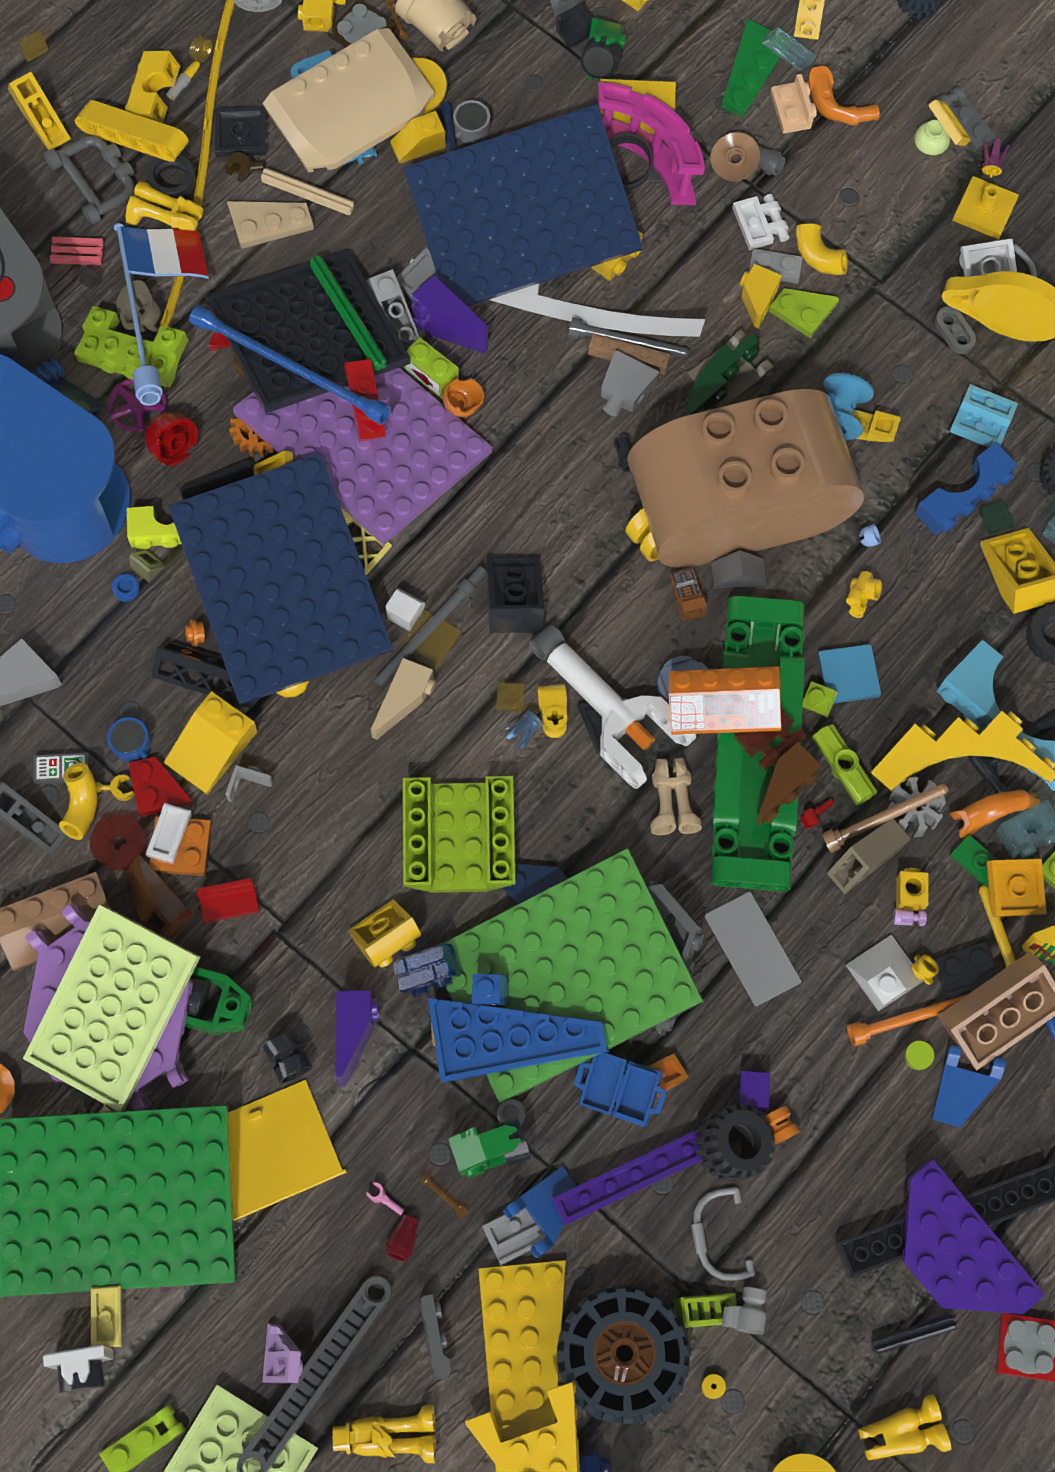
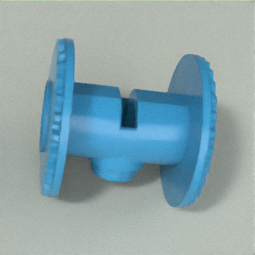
M833 373L825 378L823 382L824 389L829 393L828 396L834 407L844 439H857L863 432V426L853 417V409L857 403H866L873 398V387L859 376L849 373Z

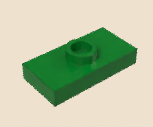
M968 835L951 853L950 857L980 884L986 885L989 888L987 861L997 859Z

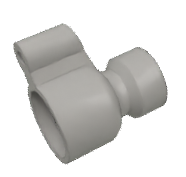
M744 1287L742 1295L744 1305L724 1307L722 1326L735 1328L738 1331L750 1334H764L766 1312L762 1309V1304L766 1301L767 1291L753 1287Z

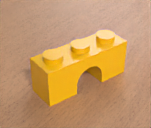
M143 51L125 111L163 123L168 107L159 97L157 91L164 87H174L180 69L179 63L170 51Z

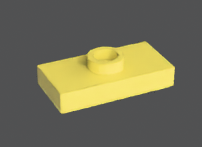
M121 1286L91 1288V1346L122 1347Z

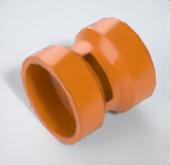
M783 1106L765 1116L764 1122L770 1123L772 1127L770 1130L775 1137V1141H773L775 1145L800 1132L797 1124L791 1121V1113L787 1106Z

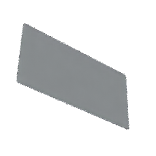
M747 892L704 915L755 1006L763 1004L802 982L751 892Z

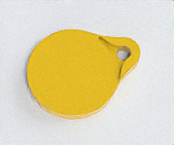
M998 271L970 277H952L947 280L942 294L943 301L950 307L976 319L992 331L1022 341L1037 342L1055 338V287L1044 280L1012 271Z

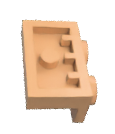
M797 74L793 83L771 87L770 95L782 134L811 129L813 118H816V107L814 103L810 102L809 84L804 82L802 74Z

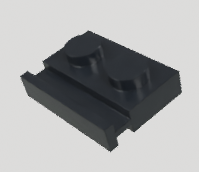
M986 942L934 959L939 968L937 976L942 988L945 990L947 999L973 991L997 975L996 966Z

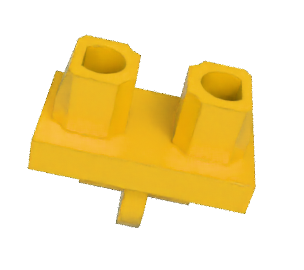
M799 0L794 37L818 40L825 0Z

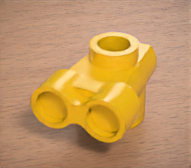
M862 571L859 578H853L851 581L850 593L846 602L851 606L849 613L853 617H863L868 599L877 601L880 597L882 582L880 579H874L872 573Z

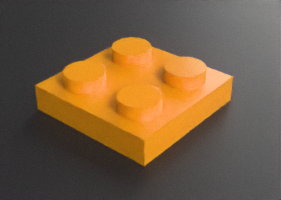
M1042 859L987 861L992 917L1047 914Z

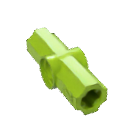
M833 724L820 729L813 735L812 739L831 766L832 775L841 781L856 805L866 802L877 793V790L859 765L857 754L848 748ZM838 761H847L850 764L851 768H841L838 764Z

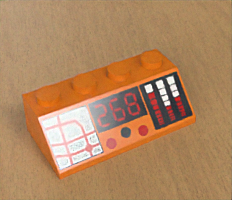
M779 667L669 671L671 735L781 731V681Z

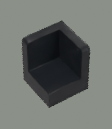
M580 3L557 16L556 32L565 44L571 48L590 37L593 18L583 4Z

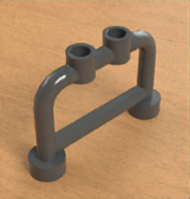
M87 136L57 152L51 148L43 153L52 171L63 165L89 202L88 205L82 207V212L91 226L101 221L100 215L128 201L131 195L134 194L135 184L131 178L134 175V171L127 161L121 164L118 160L121 157V153L115 143L108 146L102 138ZM89 146H95L100 150L106 163L110 164L119 181L125 185L124 191L102 203L69 158Z

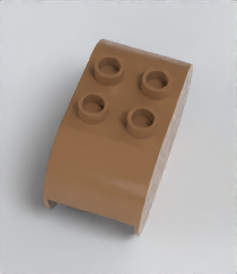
M814 389L788 390L675 419L642 437L632 447L627 458L655 542L658 559L662 564L674 568L705 565L739 550L752 553L816 536L847 520L860 508L864 501V493L831 399L826 393Z

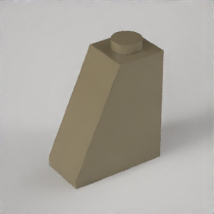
M891 819L851 846L827 874L840 890L846 894L897 854L911 838L894 819Z

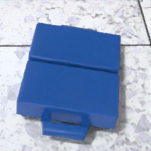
M606 1052L593 1057L591 1063L579 1064L573 1084L583 1091L579 1105L613 1115L616 1118L643 1127L648 1126L651 1114H661L667 1094L665 1089L659 1087L663 1071L636 1062H629L627 1059ZM588 1068V1076L585 1085L581 1084L585 1069ZM659 1092L660 1097L657 1103L656 1109H653L657 1093Z

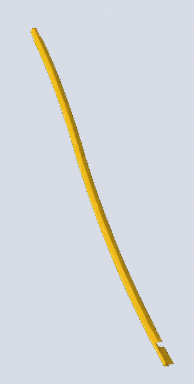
M226 0L209 79L201 156L193 200L200 207L202 206L207 177L220 67L235 5L233 0ZM185 276L175 277L161 321L163 326L170 327Z

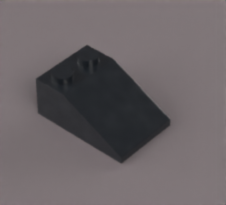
M487 556L489 633H540L543 630L544 623L540 556Z

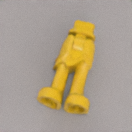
M424 1405L417 1415L410 1417L383 1418L382 1416H372L358 1419L352 1423L346 1422V1426H333V1451H346L347 1455L355 1453L361 1456H381L384 1458H396L394 1455L396 1453H411L420 1455L425 1463H435V1435L392 1439L389 1433L435 1432L434 1405Z

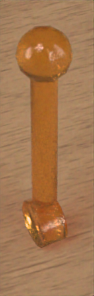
M386 0L385 7L390 10L400 32L399 38L405 41L408 39V33L403 30L395 12L394 0Z
M428 1174L420 1176V1183L428 1185L456 1210V1215L459 1218L466 1217L468 1212L466 1207L456 1204L431 1181Z

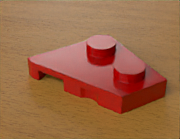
M156 757L128 763L140 817L161 812L164 803L177 807L192 805L190 797Z

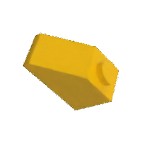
M436 111L412 119L390 141L399 164L446 148L445 130Z
M756 264L753 265L750 272L745 271L740 286H743L741 297L754 327L759 329L779 289L782 275Z

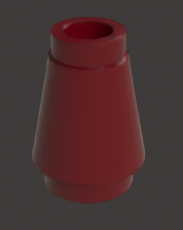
M403 1215L402 1220L385 1244L387 1247L386 1255L395 1260L407 1262L408 1257L413 1254L417 1226L419 1224L417 1219Z

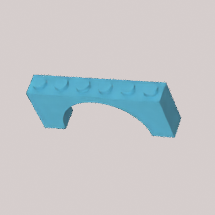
M982 640L945 678L937 692L946 702L962 712L965 718L974 722L984 731L1001 712L993 694V676L1003 656ZM1023 732L1017 737L1019 741L1023 738L1029 741L1036 748L1033 753L1041 760L1046 756L1055 764V741L1037 739ZM1040 777L1043 781H1045L1048 784V786L1053 791H1055V779L1051 783H1049L1045 779Z

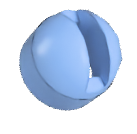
M875 524L866 526L860 531L859 537L865 538L860 541L864 546L871 547L881 543L880 534Z

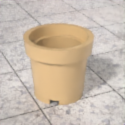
M397 0L395 12L406 23L413 24L440 51H444L443 47L449 50L459 44L468 35L467 27L471 23L474 26L476 22V16L463 0Z

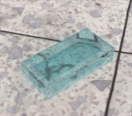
M779 27L766 34L762 41V44L798 71L811 65L816 57L815 54Z

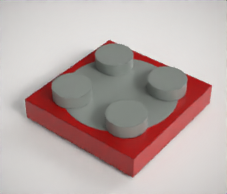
M1001 1313L996 1373L1055 1382V1321Z

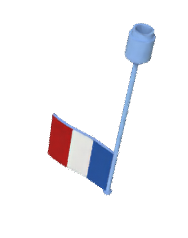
M116 223L114 230L118 234L141 367L137 368L132 375L137 399L143 405L150 406L160 401L162 387L158 370L146 364L130 273L148 276H195L209 279L199 232L181 229H139L124 227L123 224Z

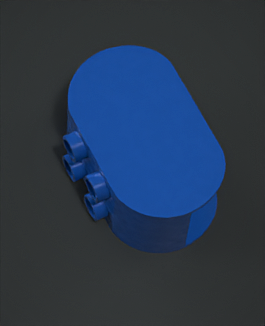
M0 354V548L12 554L19 546L33 557L52 563H71L89 558L102 551L116 538L126 522L127 508H130L131 505L129 483L121 468L115 464V448L111 435L106 426L95 416L10 358Z

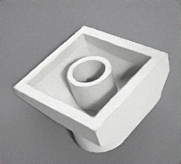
M1013 239L960 247L959 262L964 270L965 277L979 276L998 271L1017 272Z

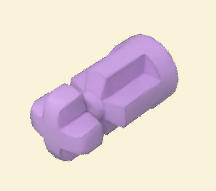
M894 908V925L912 926L913 921H918L919 926L926 925L927 914L925 910H919L918 914H914L913 909Z

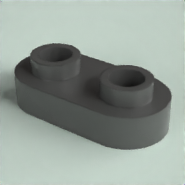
M952 307L940 309L935 319L936 328L952 351L957 354L969 353L976 342L975 333L959 310ZM944 321H949L951 325L945 324ZM957 341H963L965 345H961Z

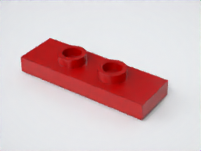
M371 359L345 363L344 368L349 390L356 395L379 400ZM352 404L359 442L385 438L384 423L380 425L370 420L362 410Z

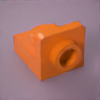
M675 1054L648 1066L663 1071L659 1087L666 1091L685 1082L689 1078Z

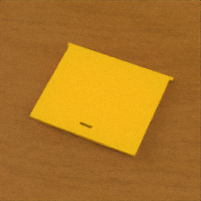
M306 1080L228 1112L233 1221L347 1173L345 1169L342 1170Z

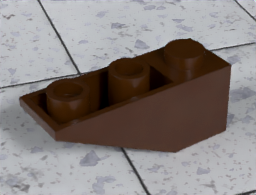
M799 742L782 755L776 763L756 821L758 826L764 821L770 823L780 813L777 810L784 803L790 805L800 795L797 792L804 785L807 788L810 787L819 778L817 773L821 765Z
M137 855L125 872V876L141 923L146 928L165 938L180 933L193 914L141 855Z

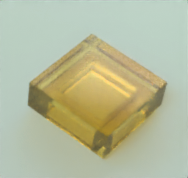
M40 30L18 42L22 55L27 62L48 51L44 35Z
M498 683L496 710L523 713L525 684Z

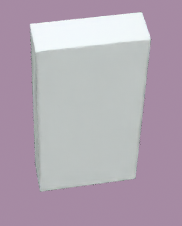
M164 803L146 852L147 857L174 864L192 814L190 810Z

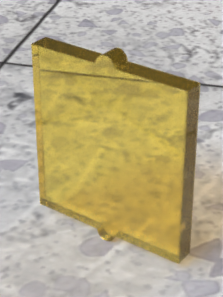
M425 610L422 612L400 645V650L433 617L432 614ZM444 619L411 656L415 658L416 662L421 661L437 671L461 635V631L446 623Z

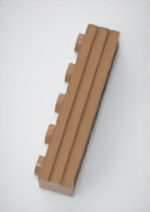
M597 334L592 335L588 355L611 361L615 350L659 371V374H666L670 354Z

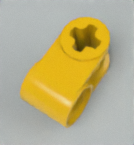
M565 684L538 686L539 709L541 710L543 732L550 738H559L564 735L567 727ZM551 720H556L557 725H553V721Z

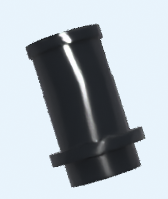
M620 437L617 441L613 442L619 458L618 466L623 472H630L627 461L628 454L632 449L628 437Z

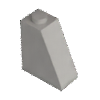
M23 639L19 640L0 656V706L56 689L62 685L58 676Z

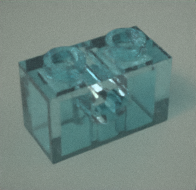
M1048 799L1000 824L995 831L1012 859L1020 855L1024 859L1037 851L1036 847L1044 843L1046 846H1049L1055 842V810ZM1027 829H1028L1029 831L1035 830L1036 834H1035V833H1030V834H1029V833L1027 832Z

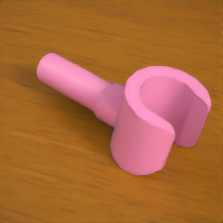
M373 1183L374 1186L380 1189V1193L378 1196L373 1197L366 1192L370 1200L375 1203L382 1202L401 1215L405 1209L391 1200L379 1183Z

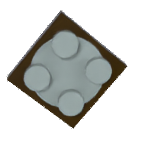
M356 0L328 30V37L346 48L376 29L389 28L394 33L397 26L396 23L363 1Z

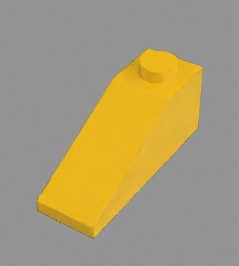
M32 72L9 83L8 90L48 150L51 148L55 149L71 140Z

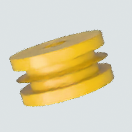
M711 1374L703 1379L701 1389L707 1398L717 1399L724 1394L726 1384L721 1376ZM715 1384L716 1389H712L711 1385Z

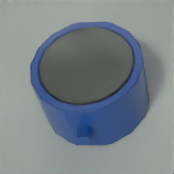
M126 717L111 724L107 739L116 758L129 763L145 759L148 756L147 754L150 752L152 745L151 736L140 720Z

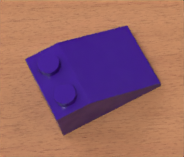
M435 275L412 293L413 321L420 330H425L430 336L481 353L488 351V326Z
M371 990L336 991V1078L340 1087H346L374 1030V1022L379 1021V1004H377V999L372 998Z

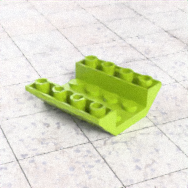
M486 776V783L431 784L430 777L403 778L404 887L432 893L488 892L515 884L513 776Z

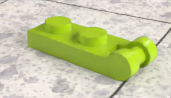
M171 1404L99 1454L109 1472H129L186 1431L182 1422L178 1423L174 1417L175 1411ZM164 1422L169 1430L164 1435H161L156 1427Z

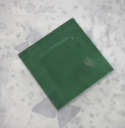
M1005 501L981 508L979 511L989 535L1012 528L1015 525Z

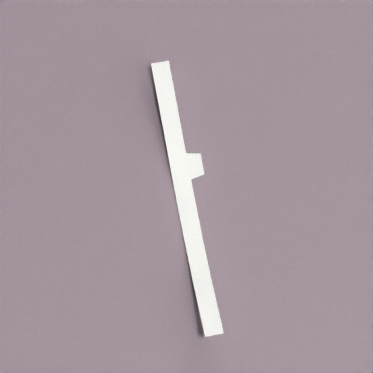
M539 284L490 299L498 303L557 319L571 321L572 317L583 319L582 322H586L590 326L641 334L700 337L705 319L664 318L618 313L568 303L538 295Z

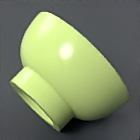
M931 120L925 122L917 129L914 141L917 148L923 153L938 155L949 147L950 136L939 120Z

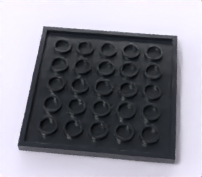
M349 250L324 257L323 259L387 360V366L384 369L381 368L377 371L373 368L374 376L409 365L410 356ZM310 262L206 296L210 310L224 324L342 387L348 386L344 364L367 360L363 350L310 267ZM225 336L265 414L330 392Z

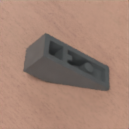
M0 782V820L51 855L65 838L66 834L62 832L59 825L4 782Z

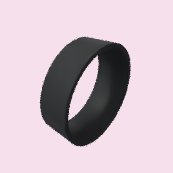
M621 133L611 137L609 142L612 149L623 143H632L638 145L646 152L649 159L647 174L636 183L623 185L624 190L639 187L647 180L653 167V152L650 145L642 137L633 133Z

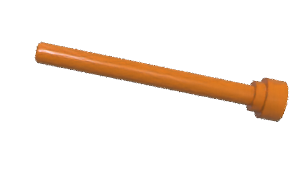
M967 995L868 1025L866 1023L861 1024L860 1022L847 1025V1031L853 1046L865 1044L871 1035L937 1016Z

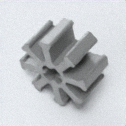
M910 777L904 786L906 791L901 789L900 785H897L891 793L889 800H894L899 804L921 794V792H918L917 787L918 778ZM929 780L923 792L936 787V784ZM941 796L919 806L921 808L919 811L915 808L902 814L904 819H901L898 825L905 831L908 822L911 821L915 830L914 837H922L928 828L925 823L930 825L933 830L942 819L943 815L937 814L934 811H941L946 803L945 797ZM891 802L890 805H889V807H888V809L891 808V807H893V806H895V805H897V804H894V802Z

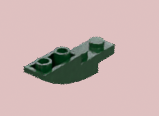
M750 334L734 350L725 343L709 360L692 388L685 411L686 416L708 411L714 403L719 404L726 398L729 391L727 379H733L740 371L741 366L746 362H752L759 354V340L753 334Z

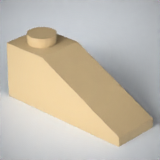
M402 659L372 725V738L379 739L423 703L427 694H432L436 684L432 669L407 659Z

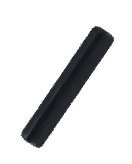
M245 460L179 488L181 497L185 500L254 474L253 465L250 460Z
M953 1315L943 1316L873 1338L871 1340L872 1347L876 1354H881L957 1329V1324Z

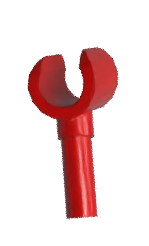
M830 798L819 807L806 810L801 817L804 827L808 829L819 824L820 821L817 815L832 806L834 801Z

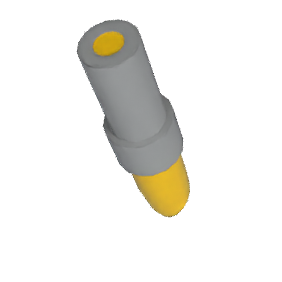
M193 62L179 75L174 87H171L166 93L169 99L174 101L180 92L189 85L200 66L199 62Z

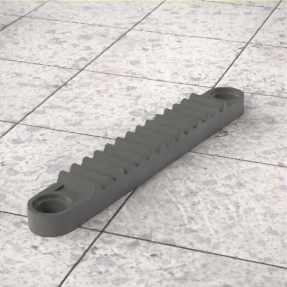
M373 1276L364 1282L302 1369L298 1383H292L239 1457L236 1468L237 1472H244L243 1465L249 1459H255L260 1463L261 1469L259 1472H268L388 1303L391 1287L386 1279L380 1276ZM372 1285H380L384 1288L385 1294L380 1300H373L369 1297L368 1289Z

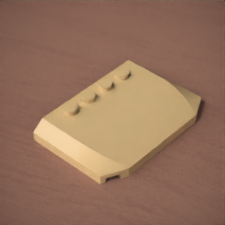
M384 28L374 30L273 90L263 102V106L306 170L314 172L313 169L327 167V170L337 169L402 130L412 119L424 114V108L430 99H434L435 94L391 30Z

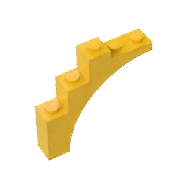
M1001 711L980 735L976 733L979 728L968 718L962 721L958 717L937 741L933 740L936 734L923 724L919 727L914 724L871 773L893 792L897 785H901L909 777L927 766L952 758L986 756L1011 761L1032 770L1049 783L1055 779V764L1046 756L1041 760L1033 752L1036 748L1025 738L1019 741L1017 737L1023 731V728L1020 727L1022 721L1011 711L1007 715Z

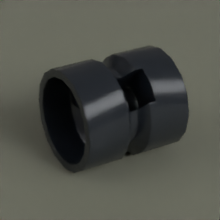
M296 1031L283 1033L271 1039L263 1046L269 1061L275 1063L273 1070L280 1084L290 1082L313 1068L307 1053L300 1051L303 1045Z

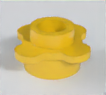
M916 955L914 957L915 963L911 965V969L919 980L931 985L933 983L932 978L939 972L938 965L928 955Z

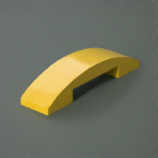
M854 410L853 417L863 426V432L857 439L876 442L894 441L901 417L880 411H875V414L872 415Z

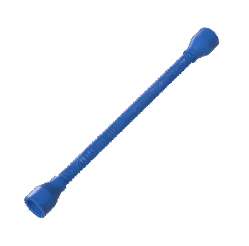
M197 305L192 310L189 322L200 329L221 333L278 365L297 373V375L352 403L356 408L362 410L370 420L380 425L387 420L391 407L386 403L356 395L339 384L224 324L223 321L217 319L211 310L201 305Z

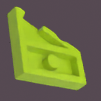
M784 288L771 304L769 312L811 339L836 307L839 298Z

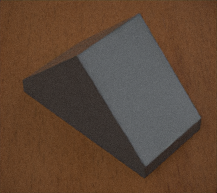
M739 550L710 564L713 589L766 585L764 560L758 556Z

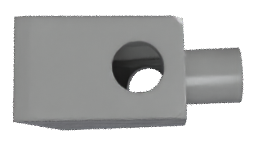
M615 350L602 384L601 396L608 400L603 410L611 416H617L621 407L630 412L635 411L656 387L659 371Z

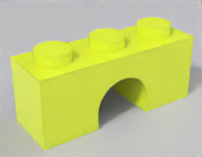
M153 506L127 508V538L131 547L148 549L151 546L162 545L166 548H172L177 546V544H181L175 524L163 525L157 522V515Z

